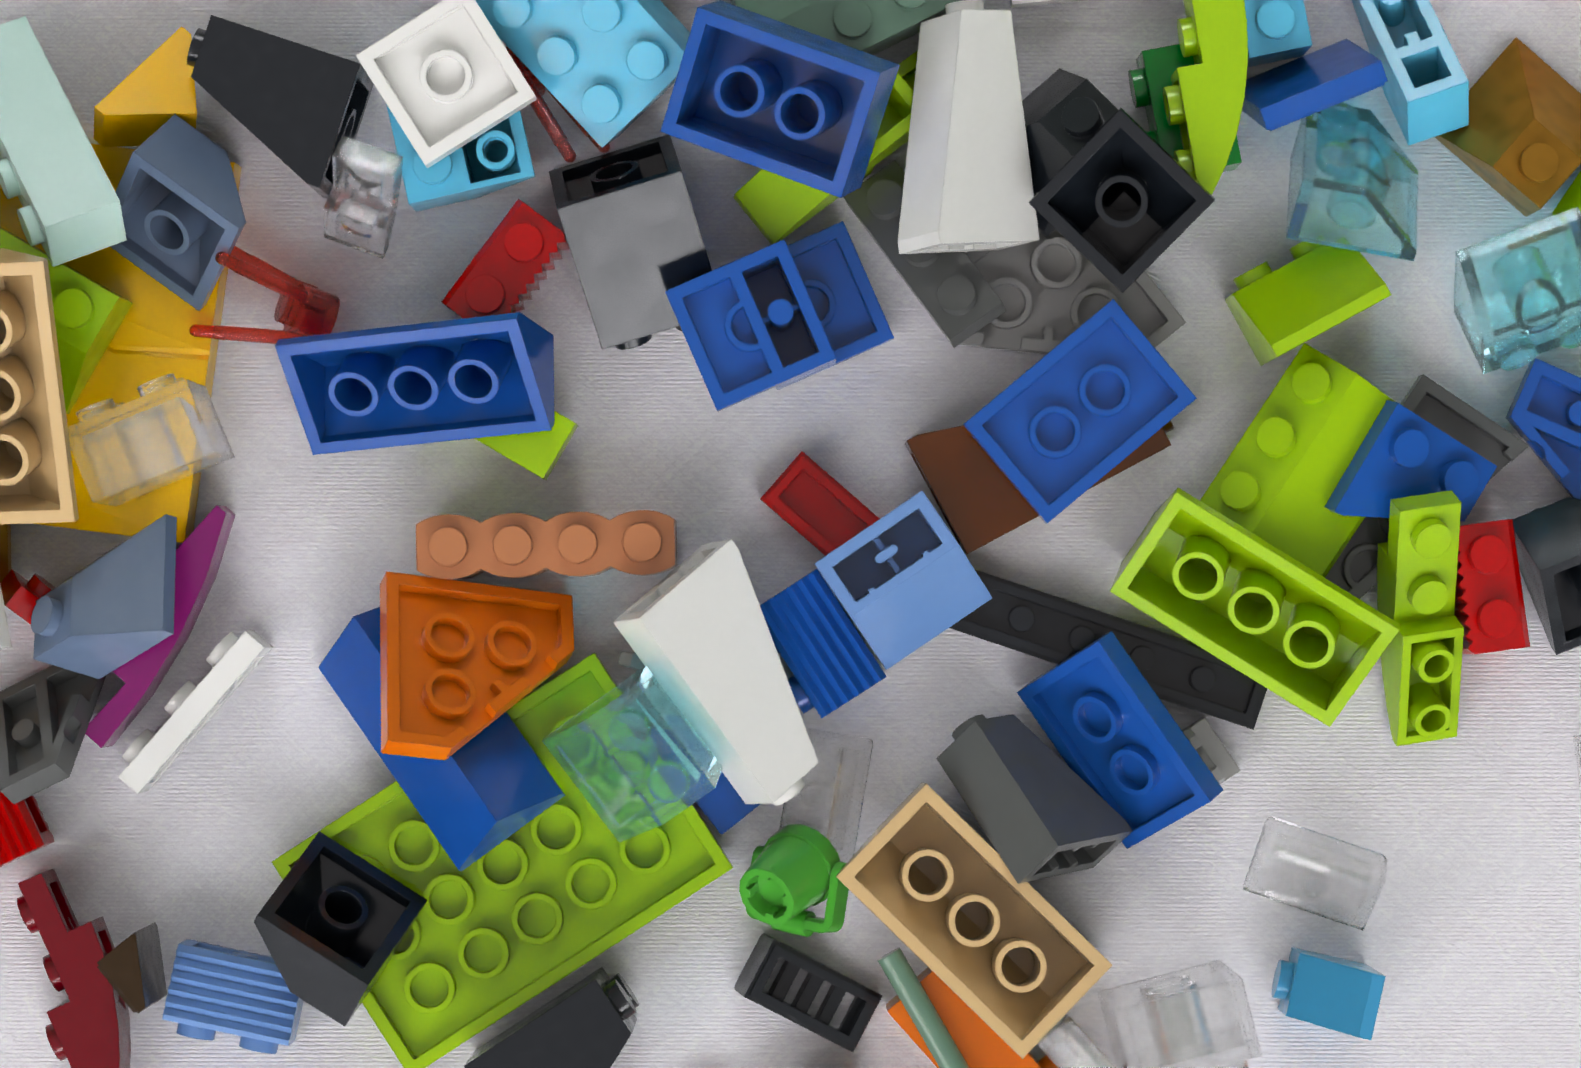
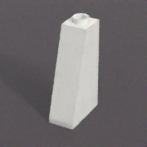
M962 0L946 4V15L921 22L898 232L899 254L993 251L1039 240L1036 210L1029 204V201L1034 197L1011 10L984 9L983 0Z
M732 539L703 544L614 620L613 623L744 803H773L774 806H778L793 798L803 789L805 782L802 777L819 762L738 547Z

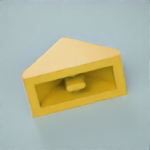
M181 26L94 107L95 141L103 147L140 146L174 114L196 129L195 80L191 78L194 67L187 65L188 51L192 41L190 32Z

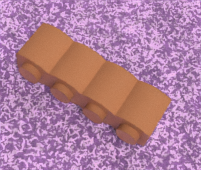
M650 510L626 512L611 520L589 512L563 513L547 521L522 513L500 514L483 522L461 515H438L416 524L417 571L430 577L450 580L471 578L485 571L496 576L508 578H528L548 570L568 576L589 577L604 573L612 568L633 575H656L677 566V521L666 514Z

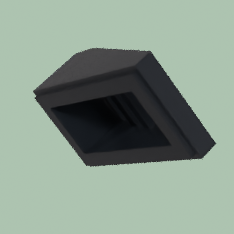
M765 933L758 939L734 987L745 998L851 1052H854L882 998V995ZM779 958H782L785 961L769 991L763 990ZM800 968H802L808 974L792 1004H789L784 999ZM825 980L831 983V986L814 1017L807 1012ZM848 992L855 997L837 1029L829 1024L845 993Z

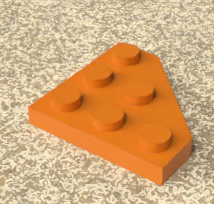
M386 571L380 583L381 753L446 760L564 666L575 650L572 595Z

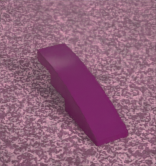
M216 505L176 549L174 634L113 671L125 684L89 723L85 733L100 748L110 747L116 743L154 695L188 640L216 579L234 522L235 514L226 506Z

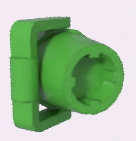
M789 824L773 834L765 846H757L753 852L751 866L742 876L739 887L742 902L746 906V912L751 918L771 925L774 930L809 937L813 932H837L844 923L849 889L836 875L847 863L840 862L838 853L830 841L816 829L803 824ZM827 899L824 918L816 917L814 912L806 911L810 906H815Z

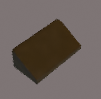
M155 922L134 932L97 962L99 965L97 968L133 1013L142 1012L167 995L160 938Z

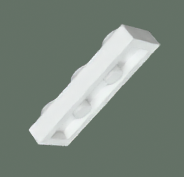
M254 630L244 631L239 638L232 632L226 635L206 659L213 666L210 672L197 686L190 680L187 681L166 704L164 710L171 716L156 734L146 729L128 747L122 758L129 765L118 778L137 794L149 791L273 646Z

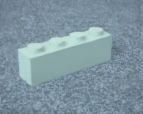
M26 16L0 24V185L7 199L18 196L23 206L17 209V214L30 246L41 243L52 266L55 267L127 241L120 200Z

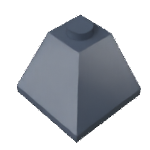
M174 114L134 150L115 191L120 200L127 241L110 247L200 311L207 304L246 224L228 152Z
M165 514L38 599L31 616V629L35 633L33 659L101 679L173 635L177 517Z

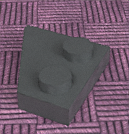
M52 665L0 691V792L13 804L70 777L106 676L96 679Z

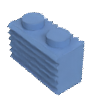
M186 939L178 944L162 1020L177 1022L176 1033L182 1036L200 1040H214L216 1031L241 1036L239 1046L244 1049L276 1054L279 1044L289 1046L295 1041L304 1000L290 992L271 956Z

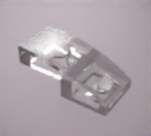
M342 135L332 156L333 188L323 208L324 238L384 259L388 250L397 211L403 157Z

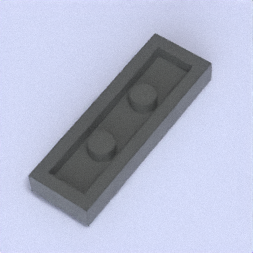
M894 160L864 181L861 188L844 196V199L953 348H955L1003 314L1006 309L1003 302L965 252L899 254L898 232L905 172L897 161Z

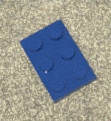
M1112 299L966 421L963 426L1044 523L1047 524L1197 398L1117 302Z
M1112 631L1040 675L1017 692L1067 765L1127 821L1133 830L1122 841L1127 849L1211 802L1223 791V788Z

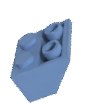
M923 490L814 563L886 670L992 599V596L964 551Z

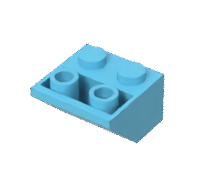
M387 106L408 202L416 212L479 198L536 177L521 111L516 112L427 168Z

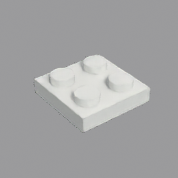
M442 0L356 55L427 168L537 100L536 95L476 0Z

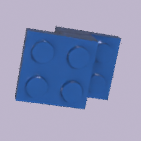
M843 221L789 245L783 239L665 291L717 412L776 387L777 390H780L894 340L892 331Z

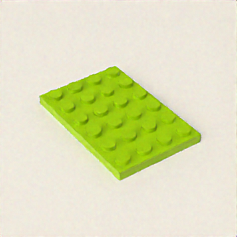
M596 653L580 661L506 711L562 789L565 796L462 872L457 869L397 781L320 830L321 833L427 899L418 917L362 1002L404 1068H426L734 867L649 738L637 716L609 702L612 689L619 690ZM317 833L272 861L282 879L286 877Z

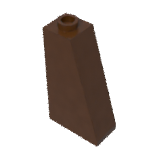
M1171 420L1092 487L1171 446L1165 434L1174 429ZM963 425L919 434L905 442L911 457L965 555L1039 516Z

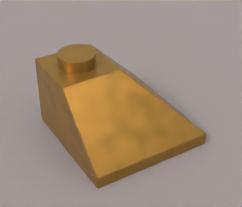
M1516 37L1470 88L1469 125L1436 136L1435 138L1527 217L1540 210L1581 164V93Z

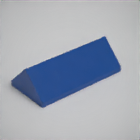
M520 312L279 339L275 345L313 455L551 431L555 424L554 336Z
M380 607L353 616L318 668L459 871L462 872L565 796L562 789L507 712L446 760L381 753Z

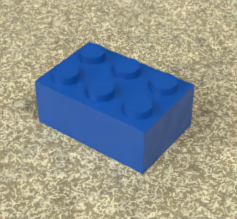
M719 0L697 7L660 132L842 198L862 186L900 65Z

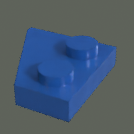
M1537 358L1532 359L1506 419L1524 441L1530 445L1529 447L1572 498L1581 499V378Z
M1387 400L1324 507L1342 516L1389 518L1390 499L1452 490L1461 501L1460 521L1465 522L1497 466L1401 404Z

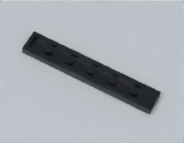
M978 570L975 571L989 591L992 599L949 627L950 629L1055 664L1063 662L1112 631L1160 699L1253 730L1267 688L1191 641Z

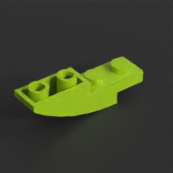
M1183 0L1186 18L1177 19L1179 44L1183 57L1193 56L1194 65L1176 68L1171 75L1172 86L1163 87V101L1169 126L1179 124L1183 145L1182 150L1174 151V159L1211 195L1227 164L1238 131L1245 98L1248 35L1244 0Z
M918 50L899 63L900 66L864 178L871 174L876 164L908 141ZM763 169L733 196L771 245L783 240L839 198Z
M1452 490L1390 499L1388 542L1378 543L1377 610L1401 625L1400 630L1381 655L1386 706L1392 740L1396 746L1457 737L1464 627L1454 615L1461 501Z

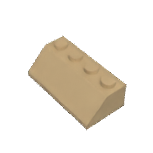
M2 248L0 249V525L76 522L79 519L48 260L47 258Z
M920 783L873 832L836 875L876 917L1022 1059L1112 966L1028 882L1018 884L1000 855L927 783Z

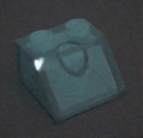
M1341 102L1302 118L1290 158L1286 238L1414 261L1417 252L1418 169L1369 109L1357 108Z
M1578 207L1455 251L1454 313L1483 375L1500 368L1506 371L1519 369L1533 361L1538 354L1560 346L1566 349L1581 346V212Z
M647 666L641 668L542 740L619 843L665 824L716 788L723 769L722 765Z

